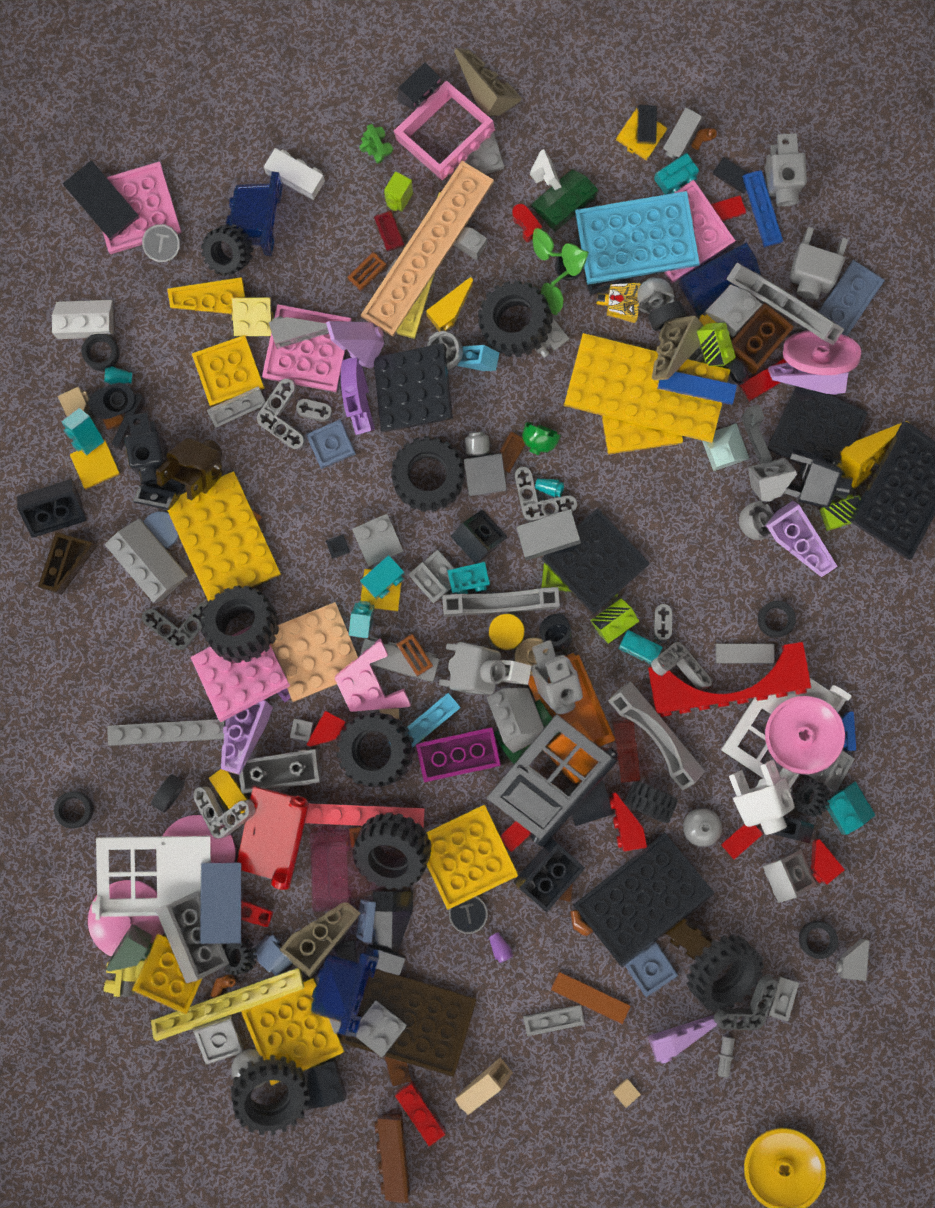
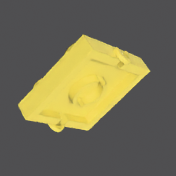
M233 297V313L231 315L234 325V336H271L269 322L274 319V314L271 312V297Z

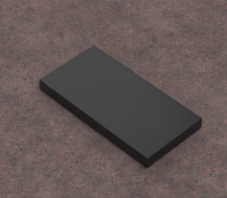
M92 160L62 183L110 241L140 218Z

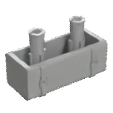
M304 749L298 750V752L272 756L250 757L239 775L242 794L252 793L253 786L278 791L290 789L292 786H304L322 782L318 750Z

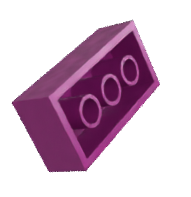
M493 728L416 744L424 783L501 766Z

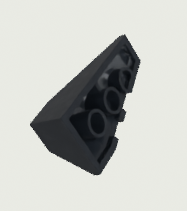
M374 890L373 902H376L372 945L398 953L413 911V891Z

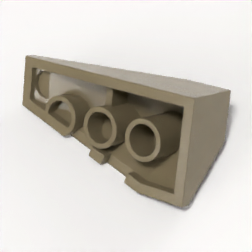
M344 901L319 919L308 924V926L292 934L280 951L297 968L311 978L361 913L347 901Z

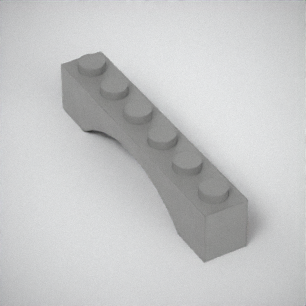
M558 587L493 594L442 595L444 617L559 609L560 607Z
M631 681L620 688L608 700L620 716L628 718L639 725L654 740L665 758L670 776L682 791L695 784L705 770Z
M217 719L107 726L108 745L122 746L163 742L224 740L223 727H225V720L222 722Z

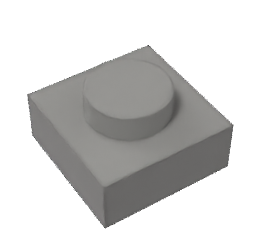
M294 719L290 738L309 741L313 722Z

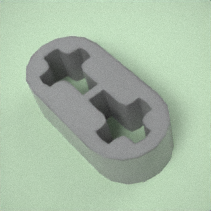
M302 399L296 405L297 412L301 417L326 422L332 417L331 408L325 403ZM305 404H307L308 408L313 409V411L306 410V412L303 413L300 407H304ZM323 408H326L328 415L325 414L324 417H321V414L316 412V410L322 411Z
M661 604L654 611V636L659 641H666L672 634V609L666 604ZM662 608H665V611L668 612V615L664 617V621H662V616L658 614ZM661 624H664V630L668 631V634H665L664 637H661V634L657 632L661 630Z

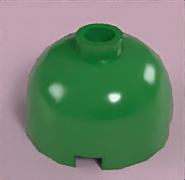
M526 421L522 438L525 445L530 448L529 452L540 455L541 452H551L559 443L561 434H557L558 432L542 425L533 426V422Z

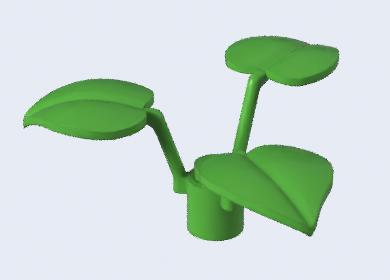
M536 228L533 232V248L536 255L541 260H548L550 255L562 256L563 264L567 270L556 278L551 285L544 283L541 289V294H544L552 311L551 313L558 315L563 307V295L560 289L555 287V284L568 273L572 276L578 275L586 263L589 252L580 249L572 243H567L563 246L562 253H554L552 251L554 243L551 237L542 229Z

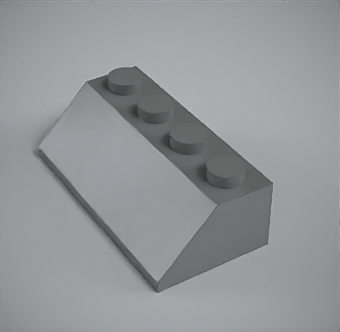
M141 519L121 529L105 543V546L152 602L163 601L188 577L187 573Z
M199 891L156 909L186 983L197 981L229 964L221 944H200Z

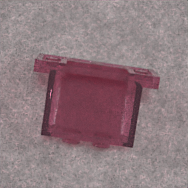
M349 831L310 833L313 912L330 911L341 903L352 905V891L348 890L347 851H350Z

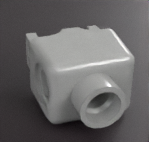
M797 133L777 135V145L770 146L771 155L767 156L765 165L766 186L769 196H776L777 206H792L799 203V193L807 183L806 154L798 153ZM782 140H787L789 144H783Z
M808 227L802 243L795 252L789 279L792 283L799 285L797 290L799 296L809 300L819 299L820 292L829 293L835 285L846 259L843 255L848 239L842 238L836 254L809 245L814 230L811 227Z
M550 640L532 647L537 664L531 667V672L538 693L555 713L565 714L572 711L576 706L575 702L583 697L577 671L573 668L567 657H564V655L555 656ZM548 648V651L543 653V650Z
M459 642L457 645L447 644L446 649L455 652L448 666L451 677L450 681L440 679L439 685L467 694L492 695L495 685L503 681L506 672L505 665L500 661V652L464 642Z

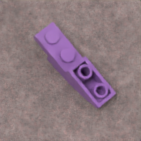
M357 357L343 360L341 364V389L346 416L351 417L356 435L373 431L375 428L365 394L369 393L363 368L359 364Z

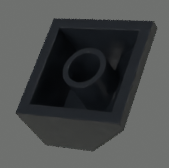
M425 62L398 87V101L413 110L417 106L421 107L431 93L434 95L440 89L441 78Z
M481 510L464 521L454 531L451 538L477 564L507 539V536Z
M603 779L572 814L575 826L612 815ZM578 785L565 788L564 792L570 795Z
M336 1058L324 1061L303 1071L310 1096L308 1109L327 1107L346 1100L347 1096Z

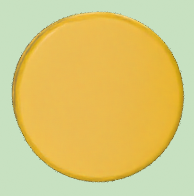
M501 614L491 622L489 638L495 647L501 650H512L522 642L524 626L518 617L512 614Z

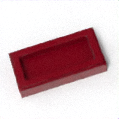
M392 211L374 216L386 251L389 252L404 246Z

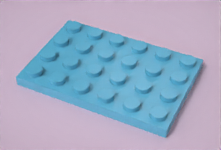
M687 191L575 210L581 249L589 252L584 265L587 285L695 267L700 264Z

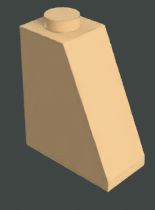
M501 1057L466 1086L456 1097L455 1100L458 1106L467 1115L498 1093L513 1074Z

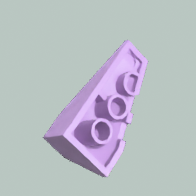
M326 322L332 342L342 350L347 349L353 359L357 357L361 366L367 368L374 367V360L379 356L384 344V333L379 326L371 322Z
M789 363L774 365L768 368L772 380L826 394L836 395L846 392L848 372L837 375H816L798 370Z
M791 501L776 511L766 524V527L777 543L819 576L823 577L838 567L798 503Z
M263 700L225 720L221 760L222 770L238 775L241 774L272 712L273 707L267 701Z
M714 1015L649 1035L648 1039L655 1060L661 1063L671 1061L672 1057L678 1055L717 1025L714 1022Z

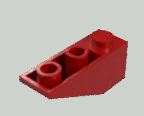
M612 793L609 802L611 809H615L616 817H613L614 828H618L619 836H616L618 848H622V851L647 848L643 827L617 793Z

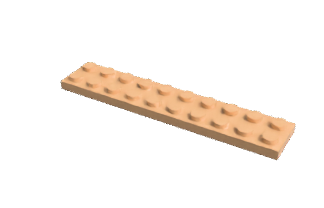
M461 161L362 312V318L379 326L391 336L395 335L494 183L492 178Z

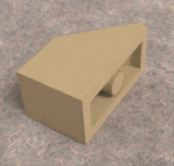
M76 387L58 396L67 417L78 408L88 414L90 398L86 391Z

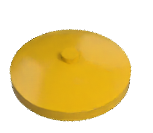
M775 1128L764 1132L753 1141L745 1157L744 1172L747 1185L754 1197L768 1208H806L818 1198L824 1187L826 1168L823 1156L817 1145L808 1136L797 1130Z

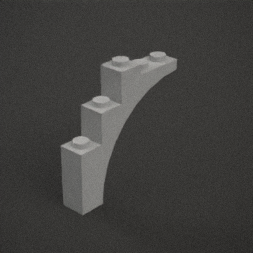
M736 263L727 277V280L766 302L832 345L836 343L844 331V328L816 309L739 263Z

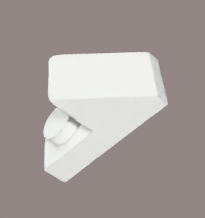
M544 149L541 150L530 171V175L536 183L545 180L547 185L551 184L554 190L562 187L551 158Z

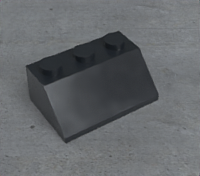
M72 479L17 496V509L32 538L87 521L79 493Z
M551 838L513 883L547 913L583 872L585 867Z

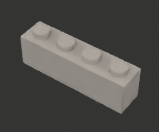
M370 637L369 640L365 639L360 656L366 649L373 646L378 638ZM389 642L388 645L384 644L388 656L370 663L371 666L434 683L440 660L436 658V654L426 652L425 654L434 667L417 677L396 643ZM407 648V650L405 651L408 654L409 658L411 659L417 670H421L417 661ZM413 648V650L421 660L424 667L427 666L428 664L424 660L423 656L418 653L417 649Z

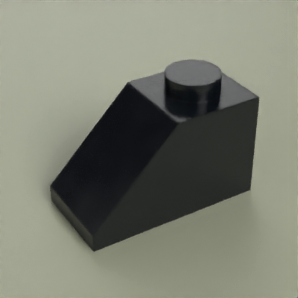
M783 817L787 827L772 833L773 835L810 844L814 825Z

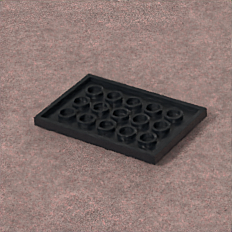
M902 422L850 522L905 559L912 560L935 516V441L910 423Z
M663 833L649 844L647 848L640 851L573 904V906L622 968L715 893L668 835Z

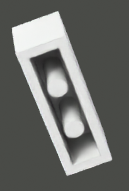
M275 148L264 165L266 174L312 200L315 199L325 182L323 173L319 169L308 167L303 160L292 158L285 150L279 151Z

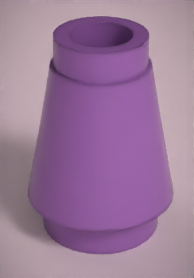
M499 932L489 937L495 960L498 959L499 963H502L513 957V950L503 937L500 936Z

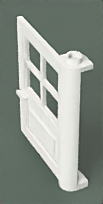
M810 678L811 688L807 689V693L796 695L795 691L788 692V696L776 698V695H769L768 700L757 701L754 698L721 751L760 777L765 778L761 769L763 764L760 761L768 750L767 744H765L757 759L738 748L748 729L766 741L765 735L751 726L761 709L772 714L781 703L788 699L810 696L827 702L838 713L845 701H849L851 695L835 685H832L831 689L827 690ZM782 768L779 775L781 779L786 778L791 792L790 788L799 774Z
M210 836L97 837L96 901L92 902V913H95V919L100 920L101 917L158 916L156 909L196 891L200 893L201 863H211ZM135 849H156L157 871L135 872ZM109 850H130L131 872H109ZM131 876V898L110 899L109 877ZM135 876H157V898H136Z

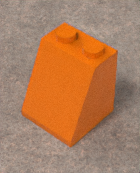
M577 720L570 723L592 741ZM561 732L546 745L548 749L562 760L576 746L573 741ZM579 748L567 763L586 777L587 773L598 761L582 748ZM548 755L549 758H550V759L557 765V767H558V766L560 765V763H559L558 761H556L554 758H552L550 755ZM562 768L561 771L573 784L582 781L567 768Z

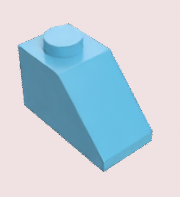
M485 345L463 346L462 359L457 366L480 371H496L500 352Z

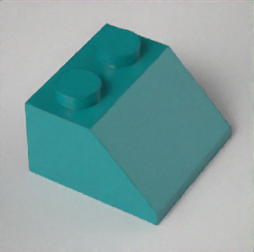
M856 781L830 795L831 800H827L830 804L829 806L825 805L842 835H848L875 816L874 811Z

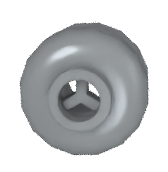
M484 432L469 433V436L465 438L466 454L474 457L490 453L489 436L485 435Z

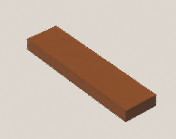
M558 972L551 987L552 991L623 1024L631 1007L561 972Z

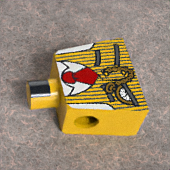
M641 283L612 284L609 288V294L598 293L597 305H606L608 316L636 323L639 308L638 289Z

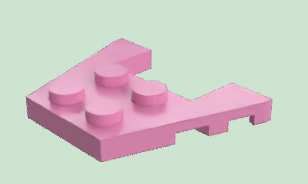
M378 639L355 661L353 660L335 675V680L350 712L411 706L405 689L385 696L370 664L388 656L382 639Z

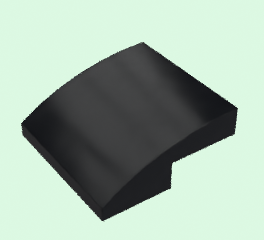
M172 478L162 487L157 484L140 485L133 502L170 510L180 497L185 485Z

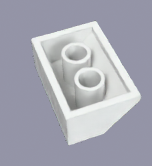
M113 300L56 302L52 313L53 335L57 339L88 338L93 334H106L114 337Z

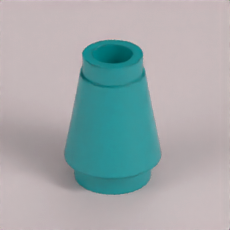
M112 366L105 368L104 383H109V385L115 383L132 384V372Z
M537 478L535 489L554 498L557 496L561 497L564 490V482H561L560 479Z

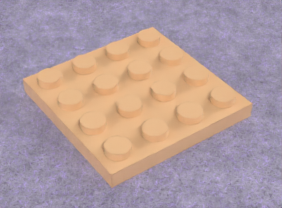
M336 602L277 625L279 631L277 635H274L276 640L274 644H270L290 684L287 689L292 702L337 685L335 675L358 658Z

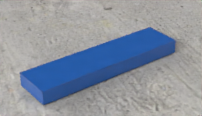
M762 170L743 175L764 248L782 243V235Z
M675 372L669 379L659 380L657 389L732 405L737 385Z

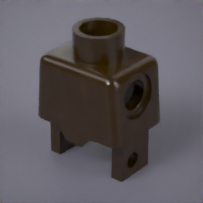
M191 438L184 439L166 454L167 461L156 470L157 485L162 487L172 478L186 485L187 499L191 501L200 492L206 494L222 476V450L220 446L210 439L205 440L203 443H199Z

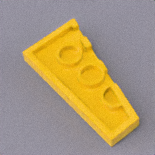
M242 277L167 289L170 308L231 314L233 313L232 298L245 297Z

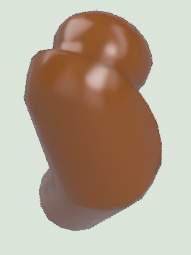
M712 128L699 130L691 147L699 150L703 142L716 138L717 131Z
M577 910L570 911L574 930L584 936L592 934L593 930L581 920L580 913Z
M231 974L218 977L210 996L214 998L219 997L224 988L233 987L236 984L235 977Z

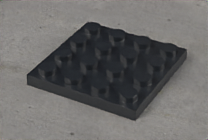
M439 343L375 358L374 371L381 432L453 419L445 344Z
M796 386L767 448L769 451L801 466L805 463L790 459L792 448L810 453L816 450L841 460L842 450L855 442L868 412L829 394Z
M598 508L576 527L581 541L580 544L546 554L541 558L593 615L650 564Z

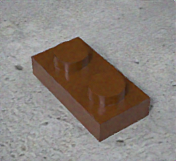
M385 1057L392 1087L412 1081L407 1063Z

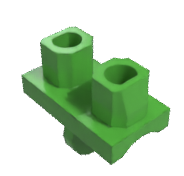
M373 124L367 125V131L363 134L364 137L361 138L363 143L359 148L361 152H367L369 156L373 155L378 164L383 161L384 157L392 153L393 148L389 142L384 144L381 142L385 137L383 127L374 128Z

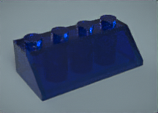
M747 242L681 278L679 286L697 316L705 313L730 285L738 287L727 280L736 263L761 275L757 259Z

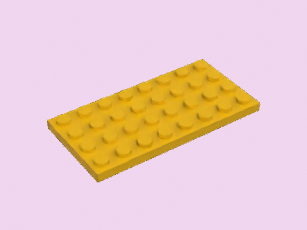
M583 333L564 406L712 443L722 403L657 389L659 380L652 379L654 361L658 359L656 351ZM689 359L676 371L726 383L730 374L729 369L709 366L708 364Z

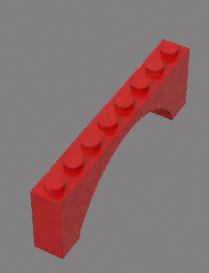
M803 642L783 645L782 653L772 670L757 684L735 693L714 694L704 692L687 685L670 671L664 675H658L652 667L648 668L655 711L657 714H660V717L672 716L673 711H679L680 714L690 713L691 708L697 707L699 711L708 710L710 705L718 704V708L730 706L729 702L737 701V704L749 703L751 698H756L757 701L768 700L769 695H776V698L786 697L788 692L794 691L796 695L807 693V689L811 688Z

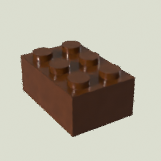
M764 303L732 340L731 343L735 357L742 359L746 363L748 370L754 375L790 334L794 326Z

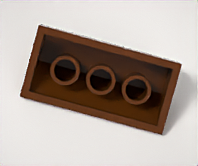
M402 1112L378 1115V1121H374L375 1133H379L380 1140L376 1141L377 1154H381L382 1160L378 1162L379 1174H383L384 1182H380L381 1195L385 1194L386 1201L409 1203L410 1186Z

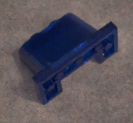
M275 171L271 172L270 183L236 185L233 197H230L229 200L231 213L227 215L226 224L237 225V229L239 227L244 229L242 233L247 232L249 235L247 237L248 240H252L251 245L261 246L264 255L271 257L275 241L273 228L277 203H281L283 191L280 173Z
M361 953L359 963L328 955L324 966L321 967L318 974V986L313 990L312 998L314 999L311 1012L341 1022L338 1033L356 1037L362 1018L357 1016L367 979L368 977L374 978L379 958Z

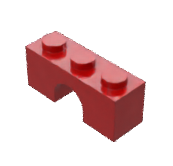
M413 1081L396 1091L395 1097L428 1146H431L445 1136V1128L437 1116L430 1111Z

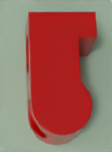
M517 204L513 207L512 219L524 230L523 238L528 243L533 239L534 229H542V226L525 205Z
M241 899V920L269 927L274 912Z

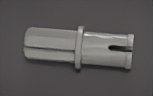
M722 1036L721 1053L718 1054L720 1057L718 1076L727 1078L730 1075L731 1061L734 1059L732 1054L735 1038Z

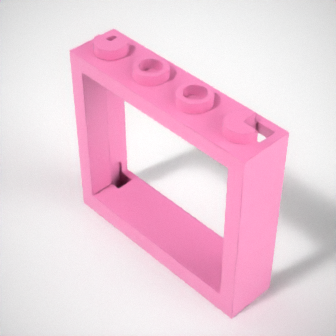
M445 81L434 95L432 94L421 107H418L394 130L396 140L443 181L449 174L453 173L461 161L465 162L467 157L473 151H476L486 138L491 137L490 135L495 131V127L490 117L448 81ZM452 97L482 124L439 164L409 137Z

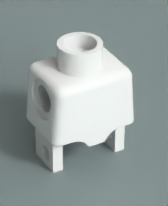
M774 760L761 765L765 778L760 779L758 785L754 788L749 789L742 770L729 776L736 793L733 800L744 824L748 827L761 824L765 835L786 828L787 825L783 816L795 807L786 778L781 779Z

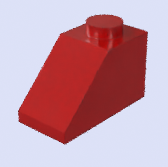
M325 711L306 745L314 747L338 740L341 731L346 730L347 727L345 725L347 722Z
M820 839L813 840L811 870L814 873L812 876L819 884L822 882L828 885L845 869Z

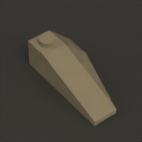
M455 49L454 52L473 97L481 111L487 116H500L522 100L509 83L503 84L497 79L498 74L495 71L492 72L489 69H485V63L469 49Z
M696 316L673 318L664 323L658 338L660 346L656 350L658 359L654 361L653 380L669 379L700 346L697 330L704 325Z

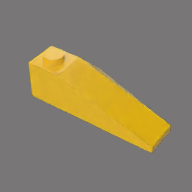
M902 423L857 440L842 450L841 461L843 462V471L846 476L853 477L851 486L854 489L872 474L870 470L876 463L880 465Z

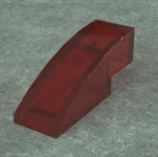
M631 720L613 722L616 739V752L619 757L618 767L621 783L640 781L634 722Z

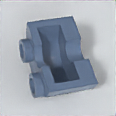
M267 934L254 947L256 948L254 955H257L256 960L269 973L272 972L277 976L283 974L293 963L280 951L281 947L279 944L281 942L273 934L271 936Z

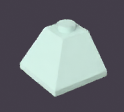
M737 424L716 430L712 443L702 441L713 471L750 459Z

